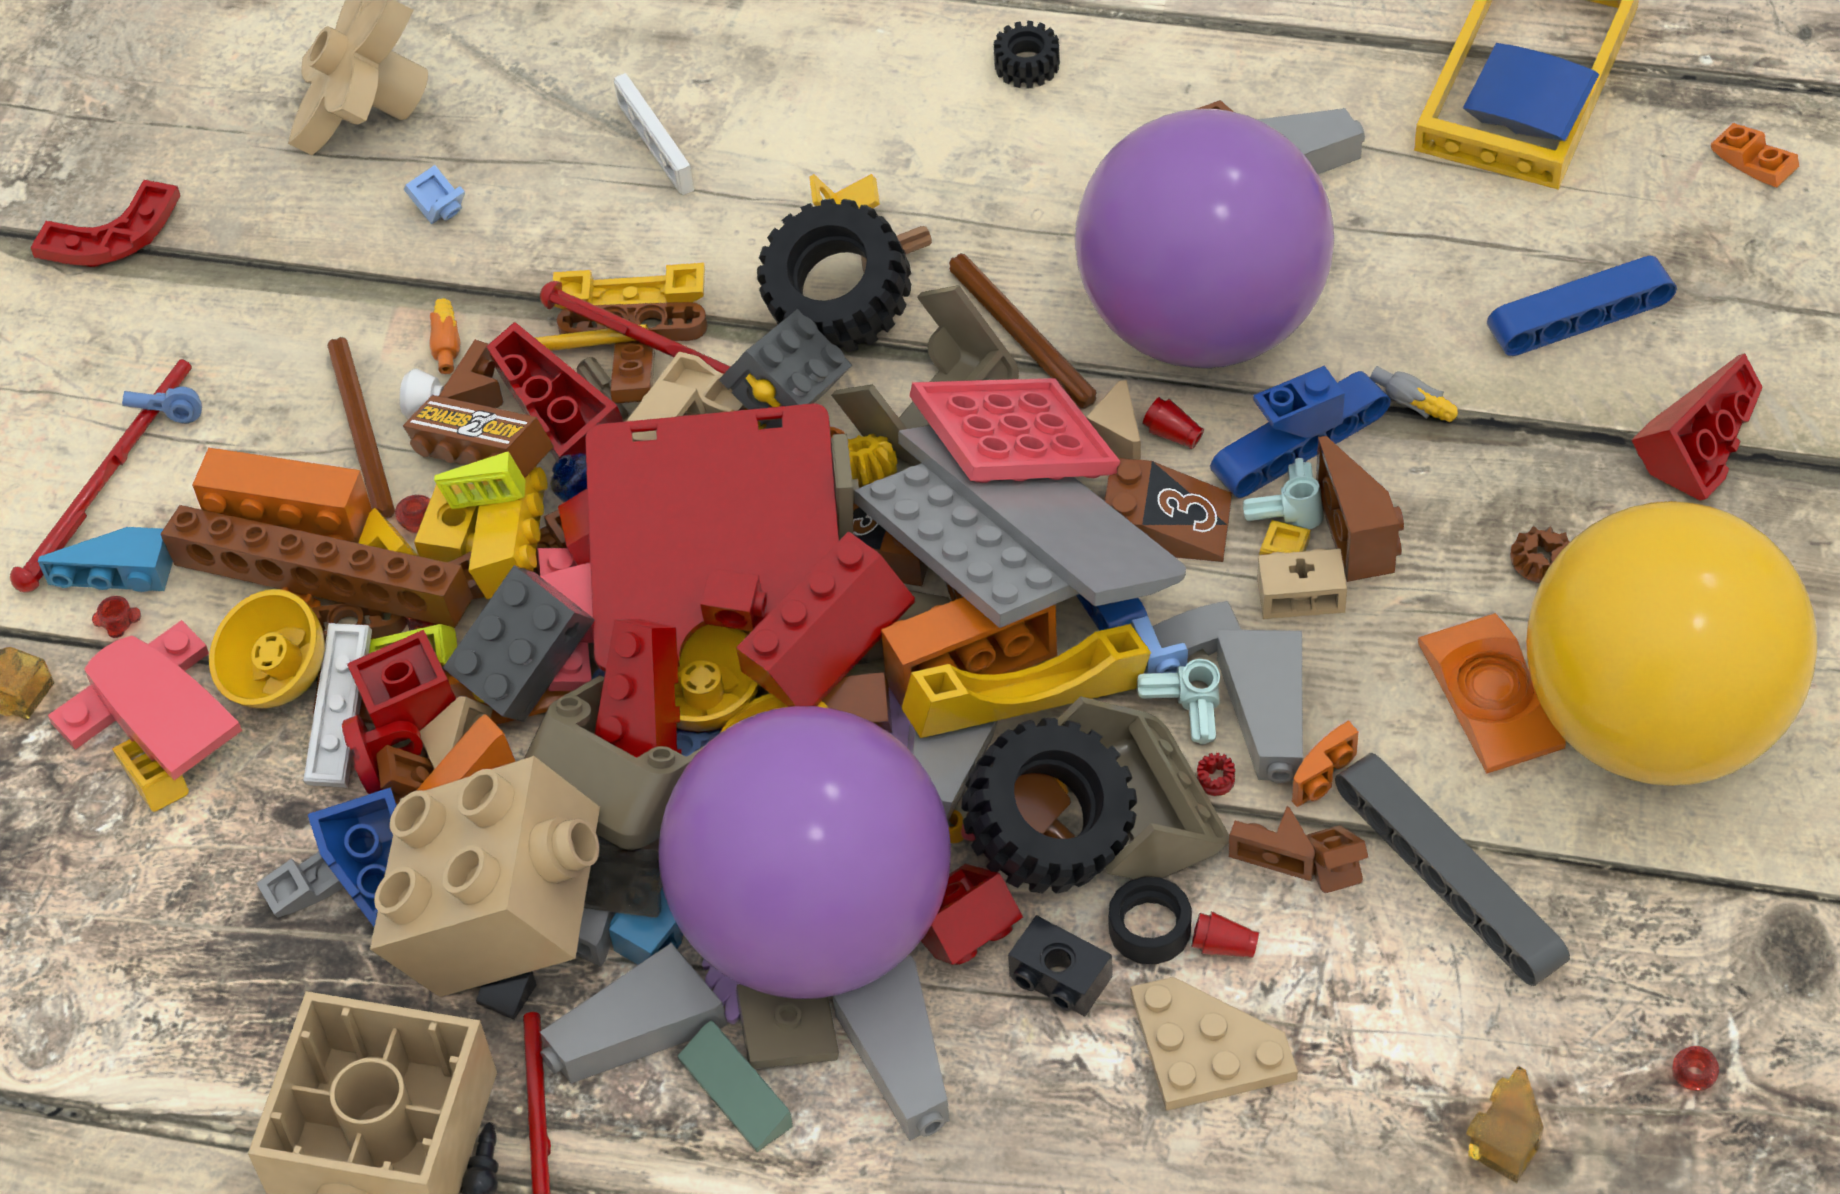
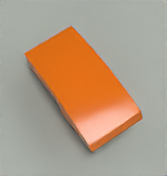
M1732 123L1711 143L1712 151L1727 163L1750 177L1774 187H1778L1799 167L1798 154L1766 145L1765 132Z
M1349 720L1335 728L1314 746L1299 766L1293 778L1292 802L1296 807L1309 800L1316 801L1322 798L1332 787L1333 769L1345 767L1357 755L1359 732Z

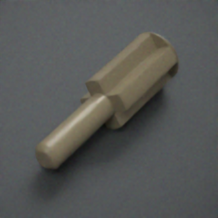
M588 357L582 360L577 366V373L612 401L610 377L596 358ZM622 403L616 404L623 420L626 419L628 411Z

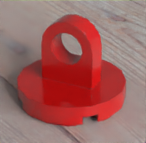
M359 714L343 720L342 723L346 746L354 751V767L368 794L384 790L381 789L376 755L386 745L390 746L392 741L403 737L410 739L411 742L405 747L398 749L416 755L421 754L423 745L420 731L414 724L408 721L392 722L368 731Z

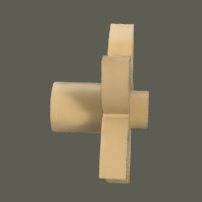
M345 0L336 28L324 27L317 35L312 46L302 57V78L311 85L297 111L288 144L313 155L331 138L342 119L351 124H361L367 121L372 106L400 121L405 120L411 115L425 91L428 81V70L392 51L405 30L414 11L413 9L396 0Z

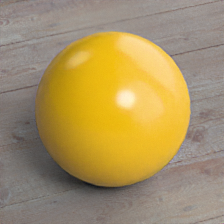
M1674 501L1653 502L1626 508L1593 523L1574 537L1558 554L1546 571L1532 602L1526 637L1527 660L1531 681L1543 710L1560 735L1577 752L1601 768L1629 780L1654 785H1692L1712 781L1736 772L1767 752L1786 733L1797 718L1808 696L1814 677L1817 657V627L1812 604L1797 570L1788 557L1764 533L1737 516L1710 506Z

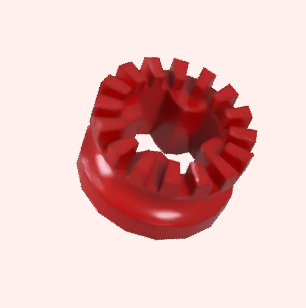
M1216 752V755L1209 753L1208 757L1206 755L1203 756V759L1198 762L1197 779L1205 793L1212 796H1221L1230 792L1235 783V764L1225 754L1221 756L1220 753ZM1216 769L1223 771V777H1218L1217 780L1211 781L1209 774H1214Z

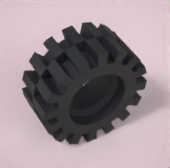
M1021 21L1014 22V29L1007 25L1004 27V33L998 32L993 44L994 65L998 77H1003V82L1006 84L1013 80L1014 87L1020 88L1021 83H1026V88H1033V82H1037L1038 86H1042L1045 84V78L1051 81L1054 78V73H1058L1060 64L1059 39L1057 35H1054V30L1052 28L1045 30V24L1040 22L1037 27H1034L1033 21H1027V26H1022ZM1022 52L1037 53V55L1031 57H1020L1016 54Z

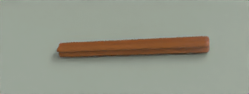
M963 253L952 257L949 261L951 273L1046 373L1059 382L1070 398L1083 409L1087 408L1090 404H1094L1097 400L1096 390L970 258Z
M339 337L337 340L331 339L327 346L372 510L376 508L384 517H392L395 509L348 341L344 337Z

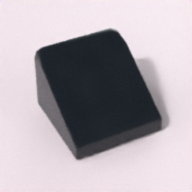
M533 971L482 985L476 1003L515 1020L537 985Z

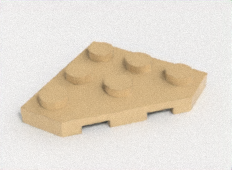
M1175 977L1131 986L1132 1002L1166 1111L1297 1080L1298 1070L1285 1032Z

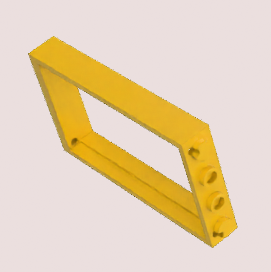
M1475 0L1418 120L1414 151L1559 190L1638 9L1639 0H1587L1615 7L1618 10L1592 67V70H1595L1599 76L1566 141H1560L1556 150L1437 119L1493 1Z

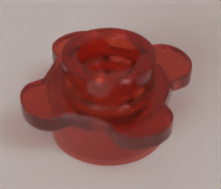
M111 596L104 599L98 605L97 612L92 616V622L94 626L106 629L111 638H118L124 635L125 630L129 628L131 623H136L140 620L141 612L137 607L131 608L124 597Z

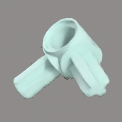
M1296 458L1295 463L1288 466L1289 480L1285 483L1284 487H1281V495L1245 499L1243 501L1245 519L1247 521L1284 517L1286 524L1289 523L1290 525L1306 529H1313L1319 526L1324 518L1321 489L1318 481L1313 478L1311 463L1303 462V458Z
M1195 659L1187 663L1186 666H1178L1177 673L1138 675L1137 692L1140 698H1177L1178 703L1182 704L1186 710H1189L1192 741L1200 745L1215 741L1214 708L1220 704L1218 687L1220 673L1213 662L1207 659ZM1202 681L1209 687L1203 689L1192 686L1191 682Z

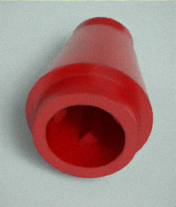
M1160 397L1149 407L1142 423L1149 428V433L1191 449L1198 444L1204 433V428L1200 427L1171 399L1165 401Z
M1212 911L1210 915L1199 913L1191 947L1201 949V954L1247 956L1253 958L1259 932L1252 931L1250 928Z

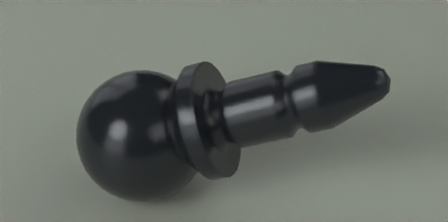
M488 1122L484 1126L478 1137L476 1154L469 1159L468 1170L464 1173L461 1185L464 1194H495L497 1190L498 1180L496 1173L498 1172L499 1164L493 1159L497 1138L492 1122Z

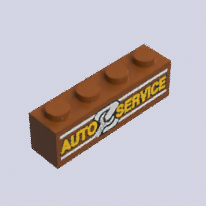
M432 395L403 425L411 439V447L422 457H432L445 460L448 463L468 465L509 451L524 478L554 447L537 417Z

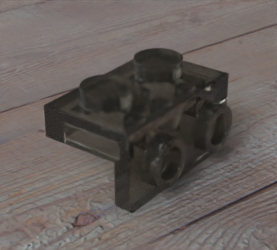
M613 844L599 845L598 859L590 866L584 908L658 917L661 913V890L663 889L659 871V852L652 849L640 851L622 850Z

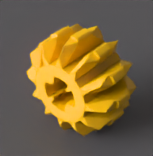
M870 434L863 437L858 435L856 438L848 439L852 479H858L859 488L898 472L896 452L893 451L892 443L888 442L887 437H876L875 434Z

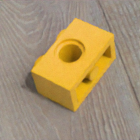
M466 483L470 490L475 489L473 484ZM436 484L414 541L418 556L448 563L471 552L479 506L451 509ZM451 485L455 494L462 493L458 485Z

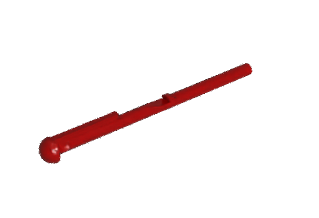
M559 281L546 283L540 291L541 303L549 310L555 304L564 306L573 313L671 357H675L678 352L699 356L708 365L722 374L731 367L591 303L562 291V283Z
M179 359L153 395L156 393H166L169 388H177L192 369L190 363ZM142 409L25 566L23 568L13 567L10 573V582L16 590L28 593L39 587V580L43 576L38 563L39 556L65 547L87 517L86 509L119 465L123 466L127 460L128 453L160 411Z
M528 1012L523 1016L532 1194H551L548 1166L551 1142L547 1136L543 1058L540 1053L543 1050L540 1034L541 1016L537 1012Z

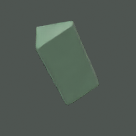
M712 1020L700 1029L677 1056L678 1060L756 1152L793 1127L789 1109Z

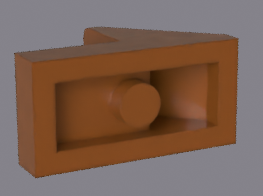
M474 339L439 396L492 408L500 407L504 403L499 382L492 378L495 365L486 347L488 343Z
M386 745L376 753L381 789L391 787L396 804L400 802L401 798L416 791L434 770L430 759Z
M1286 807L1277 832L1270 831L1257 823L1246 824L1234 821L1229 834L1230 858L1312 882L1315 871L1316 851L1290 807Z
M1341 825L1306 835L1316 851L1314 875L1323 893L1333 892L1363 882L1359 861L1369 858L1364 840Z

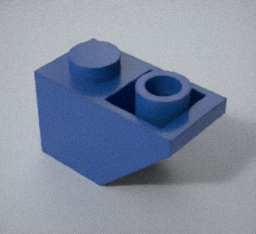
M1325 365L1255 394L1253 397L1254 402L1268 422L1277 430L1310 438L1343 424L1345 393Z

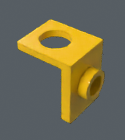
M815 174L809 176L812 203L815 206L821 205V200H823L820 191L825 199H834L836 204H841V200L848 199L855 201L859 208L861 205H867L871 208L880 205L877 181L872 174L836 193Z

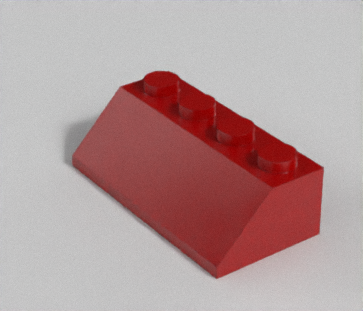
M848 531L736 647L740 669L788 707L817 706L882 638L881 629L897 622L915 603V597L881 554Z

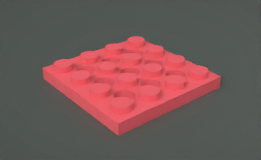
M1055 378L912 382L910 398L970 481L987 483L991 480L1011 479L1014 481H1025L1033 478L1060 480L1064 477L1080 476L1098 478L1099 476L1117 473L1120 460Z

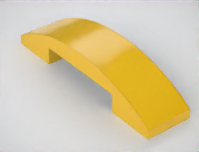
M705 264L666 265V275L598 280H593L591 270L553 272V281L561 282L562 291L593 305L695 302L704 297ZM555 304L554 306L560 309L566 308L564 306Z

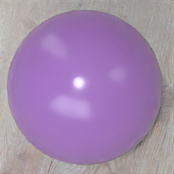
M1193 109L1167 114L1143 124L1118 142L1099 163L1086 186L1080 202L1075 230V250L1081 280L1091 303L1103 321L1116 335L1139 352L1161 362L1189 368L1211 369L1243 363L1266 353L1287 339L1306 320L1317 304L1328 279L1334 249V224L1329 199L1322 181L1310 161L1294 143L1271 126L1248 115L1219 109Z
M793 706L758 713L737 722L710 740L684 769L672 790L661 823L658 846L659 871L663 891L679 929L691 946L704 960L735 982L758 992L793 999H818L847 993L879 979L900 964L917 947L934 922L944 899L951 864V842L945 810L933 781L919 760L903 743L873 722L851 713L817 706Z

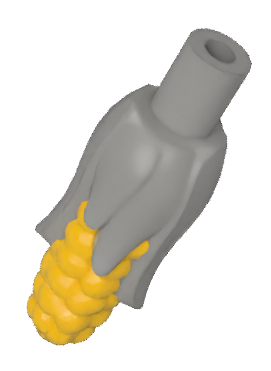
M1376 366L1370 376L1375 383L1386 388V394L1393 401L1417 411L1426 419L1431 415L1440 420L1451 422L1458 415L1457 407L1443 397L1444 391L1428 386L1411 374L1399 371L1392 374Z

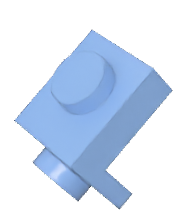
M435 165L407 183L404 191L431 224L441 218L447 221L462 209L461 203L465 191L461 186L454 189Z
M1148 616L1132 620L1133 628L1151 651L1144 674L1177 673L1178 666H1186L1188 649L1185 643L1161 648Z

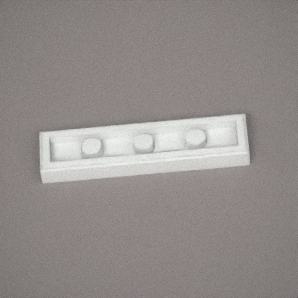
M624 73L615 77L614 86L618 105L675 188L682 196L694 191L691 167L628 75Z
M328 624L303 779L306 785L348 788L353 749L350 750L346 746L342 723L343 720L360 713L362 697L347 663L369 654L372 629L369 625Z

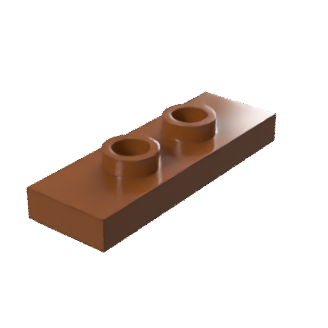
M638 341L615 343L610 389L611 399L615 404L641 402L642 398L652 388L655 360L654 348Z

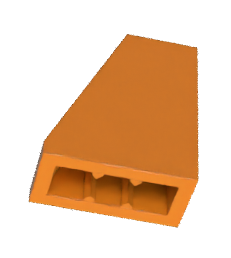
M487 714L481 716L417 790L426 791L469 777L482 769H494L516 762L505 734Z

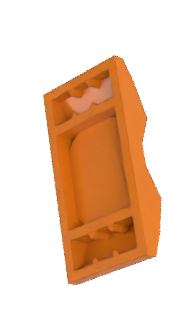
M1496 613L1418 637V644L1486 774L1565 749V739L1553 726L1537 698L1531 681L1530 671L1524 660L1517 638Z

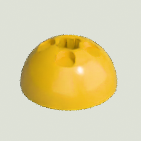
M271 589L250 595L228 612L214 634L209 653V668L215 686L227 699L250 708H273L295 700L312 685L321 670L325 652L322 626L311 607L292 592Z
M706 625L697 630L688 639L682 650L680 667H678L679 683L675 684V705L680 706V723H676V728L690 732H707L724 727L730 718L755 699L760 685L741 671L736 647L748 636L743 630Z

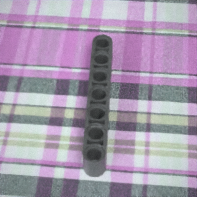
M1369 753L1336 775L1335 784L1344 800L1526 984L1530 986L1537 985L1570 960L1568 948L1558 934L1379 756Z

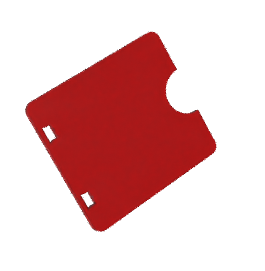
M813 403L605 423L593 426L586 434L592 614L595 619L593 622L594 657L597 666L604 672L607 666L614 620L643 619L676 627L678 667H680V658L686 642L697 630L706 626L700 603L709 568L759 575L762 592H767L768 598L764 617H757L756 627L839 542L830 422L828 412L822 405ZM782 419V427L759 429L758 421ZM656 431V440L633 442L632 433Z

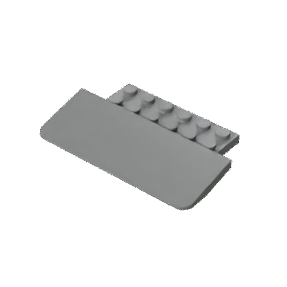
M931 426L898 431V444L919 460L920 464L855 490V504L999 628L1077 594L1082 595L1092 605L1100 606L1152 595L1181 582L1186 575V567L1182 562L1075 477H1064L1060 480L1049 478H1033L1025 481H1014L1011 479L991 480L987 483L970 481Z

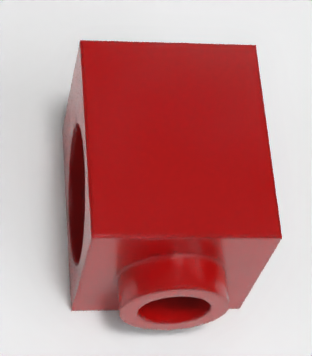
M709 568L700 603L704 624L752 631L755 628L757 617H764L767 607L768 596L767 592H762L759 575Z

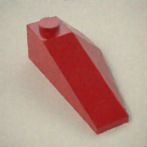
M1745 353L1735 357L1653 418L1631 440L1650 475L1699 501L1707 499L1726 479L1729 468L1726 466L1730 453L1737 451L1741 442L1737 438L1742 423L1749 422L1763 388Z

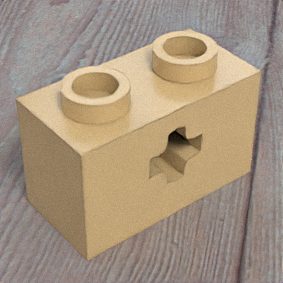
M1318 548L1303 552H1274L1267 555H1258L1257 582L1263 619L1345 613L1347 585L1340 548L1327 550Z

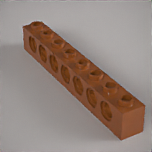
M179 505L160 534L175 566L278 589L287 587L289 591L311 594L318 598L435 624H443L456 628L473 598L461 565Z

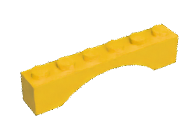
M1128 624L1096 631L1078 645L1059 656L1016 672L996 675L974 674L962 671L950 664L911 672L901 709L920 738L1072 704L1080 696L1093 699L1136 689L1138 675L1144 674L1151 651L1133 626Z

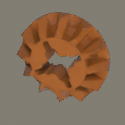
M1533 526L1528 533L1519 532L1516 541L1511 546L1510 553L1511 562L1515 570L1524 578L1541 583L1546 571L1555 558L1570 543L1567 533H1555L1551 526L1546 530H1538ZM1538 546L1544 547L1546 552H1551L1550 563L1547 558H1544L1542 553L1537 554Z

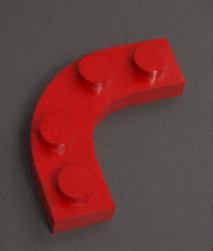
M143 180L123 214L110 223L97 227H78L45 221L30 247L34 258L89 267H96L127 257L144 246L149 245L162 230L181 196L178 186Z

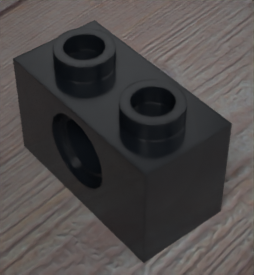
M1037 915L1008 954L1009 975L1018 986L1027 991L1036 990L1049 997L1060 1009L1064 1011L1073 1010L1084 1017L1113 977L1112 954ZM1056 966L1067 968L1066 970L1061 972H1054L1050 970L1051 968Z

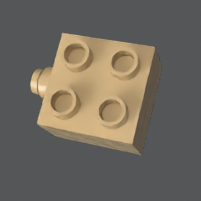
M535 756L494 769H482L469 777L426 791L417 790L409 793L400 799L390 819V829L393 833L385 877L380 882L375 893L374 903L378 912L370 950L439 997L574 960L576 958L590 866L597 861L599 856V841L596 829L600 807Z
M306 991L248 1151V1156L266 1194H459L462 1179L466 1172L497 1075L481 1021Z

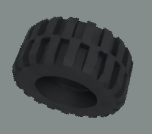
M834 199L821 200V205L813 207L811 203L800 207L802 212L793 217L790 213L782 219L784 225L779 230L774 228L767 237L770 242L769 247L763 246L759 259L763 265L757 268V280L761 285L759 288L761 297L777 324L781 323L798 309L804 316L810 318L815 323L817 329L831 344L838 348H844L847 353L858 350V344L866 341L868 345H871L879 340L876 335L880 331H890L895 325L892 318L895 314L901 316L907 306L903 297L910 295L912 284L908 278L911 274L909 261L905 256L906 253L887 220L883 216H878L876 211L867 205H861L859 208L855 201L848 199L841 200V204H836ZM838 253H854L867 259L866 268L861 280L845 295L832 300H814L803 295L804 283L809 272L824 258Z
M1042 718L1037 725L1032 720L1019 723L1014 730H1006L990 745L977 761V765L970 772L965 783L968 789L962 796L961 809L969 813L962 822L965 833H973L975 836L971 847L977 856L984 853L990 862L985 867L991 872L1002 871L1008 875L1006 883L1016 888H1019L1024 882L1029 884L1030 892L1043 894L1051 886L1052 891L1056 894L1068 892L1073 885L1081 887L1090 882L1097 874H1100L1123 850L1130 839L1128 833L1134 828L1137 816L1134 811L1130 810L1137 804V795L1134 788H1128L1127 783L1132 779L1129 768L1126 765L1120 767L1117 762L1120 754L1113 745L1107 749L1099 742L1103 736L1092 729L1088 734L1080 731V723L1067 720L1063 726H1060L1056 718ZM1039 773L1052 776L1067 785L1075 794L1081 806L1083 815L1081 833L1074 838L1057 839L1043 835L1033 829L1022 817L1015 801L1014 786L1017 778L1025 774Z

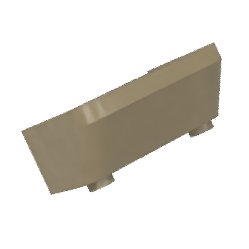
M959 285L924 291L917 296L918 300L939 326L928 342L930 359L939 370L930 382L1008 380L1019 378V369L1016 361ZM873 384L838 389L833 392L831 396L862 436L875 434L876 437H887L888 442L892 443L893 451L896 452L897 458L912 466L921 463L898 444L899 430L930 426L914 402L898 417Z
M599 675L554 701L549 706L524 759L535 756L600 807L596 829L597 835L620 848L639 849L660 837L661 823L672 790L684 769L702 748L685 757L669 747L659 746L636 758L595 735L604 677Z
M1081 696L1057 719L1060 726H1063L1067 720H1071L1081 724L1080 731L1088 734L1092 729L1103 736L1099 742L1107 749L1113 745L1120 754L1117 759L1120 767L1128 766L1132 775V779L1127 783L1128 788H1134L1137 795V804L1130 810L1134 811L1137 815L1134 828L1130 831L1134 840L1105 867L1108 874L1131 879L1144 876L1165 878L1217 855L1229 843V834L1170 730L1160 719L1146 712Z

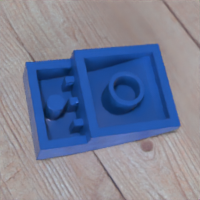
M1496 43L1463 109L1481 123L1506 126L1515 134L1566 141L1599 74L1595 70L1550 54L1519 46Z

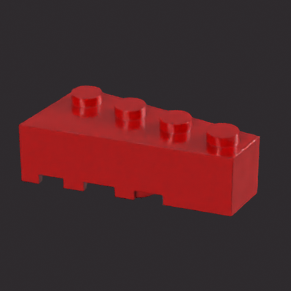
M514 322L486 346L498 374L524 413L537 417L554 446L550 450L551 454L571 482L587 468L586 434L589 429L598 424L624 422L618 406Z
M643 619L614 620L595 735L636 758L659 746L669 747L682 754L681 749H677L676 723H680V706L675 705V684L679 683L676 627Z

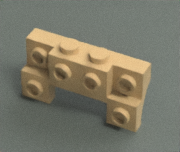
M678 352L649 392L642 398L627 421L744 410L745 406L731 393V389L728 390L719 381L724 374L712 368L699 356ZM656 431L632 433L633 442L657 439Z

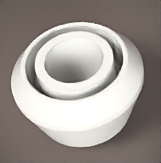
M419 369L409 371L404 375L400 388V409L402 414L409 420L432 395L439 396L445 386L440 385L438 378Z

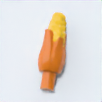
M439 298L435 301L434 311L430 313L431 333L429 346L433 358L438 361L439 372L450 374L454 371V359L459 353L461 342L451 301Z

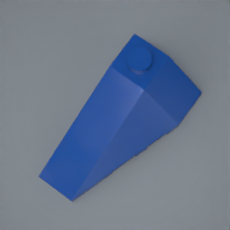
M391 787L307 814L320 856L373 927H375L378 912L374 903L375 893L380 882L385 877L393 833L390 829V819L397 804Z

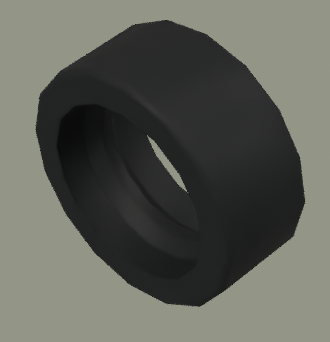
M1144 876L1128 881L1116 891L1111 899L1108 915L1109 935L1114 947L1124 957L1141 964H1159L1172 960L1180 954L1190 940L1192 908L1187 895L1175 883L1161 877ZM1144 903H1155L1169 908L1175 914L1176 926L1163 936L1156 938L1140 937L1131 933L1126 928L1124 916L1134 906Z

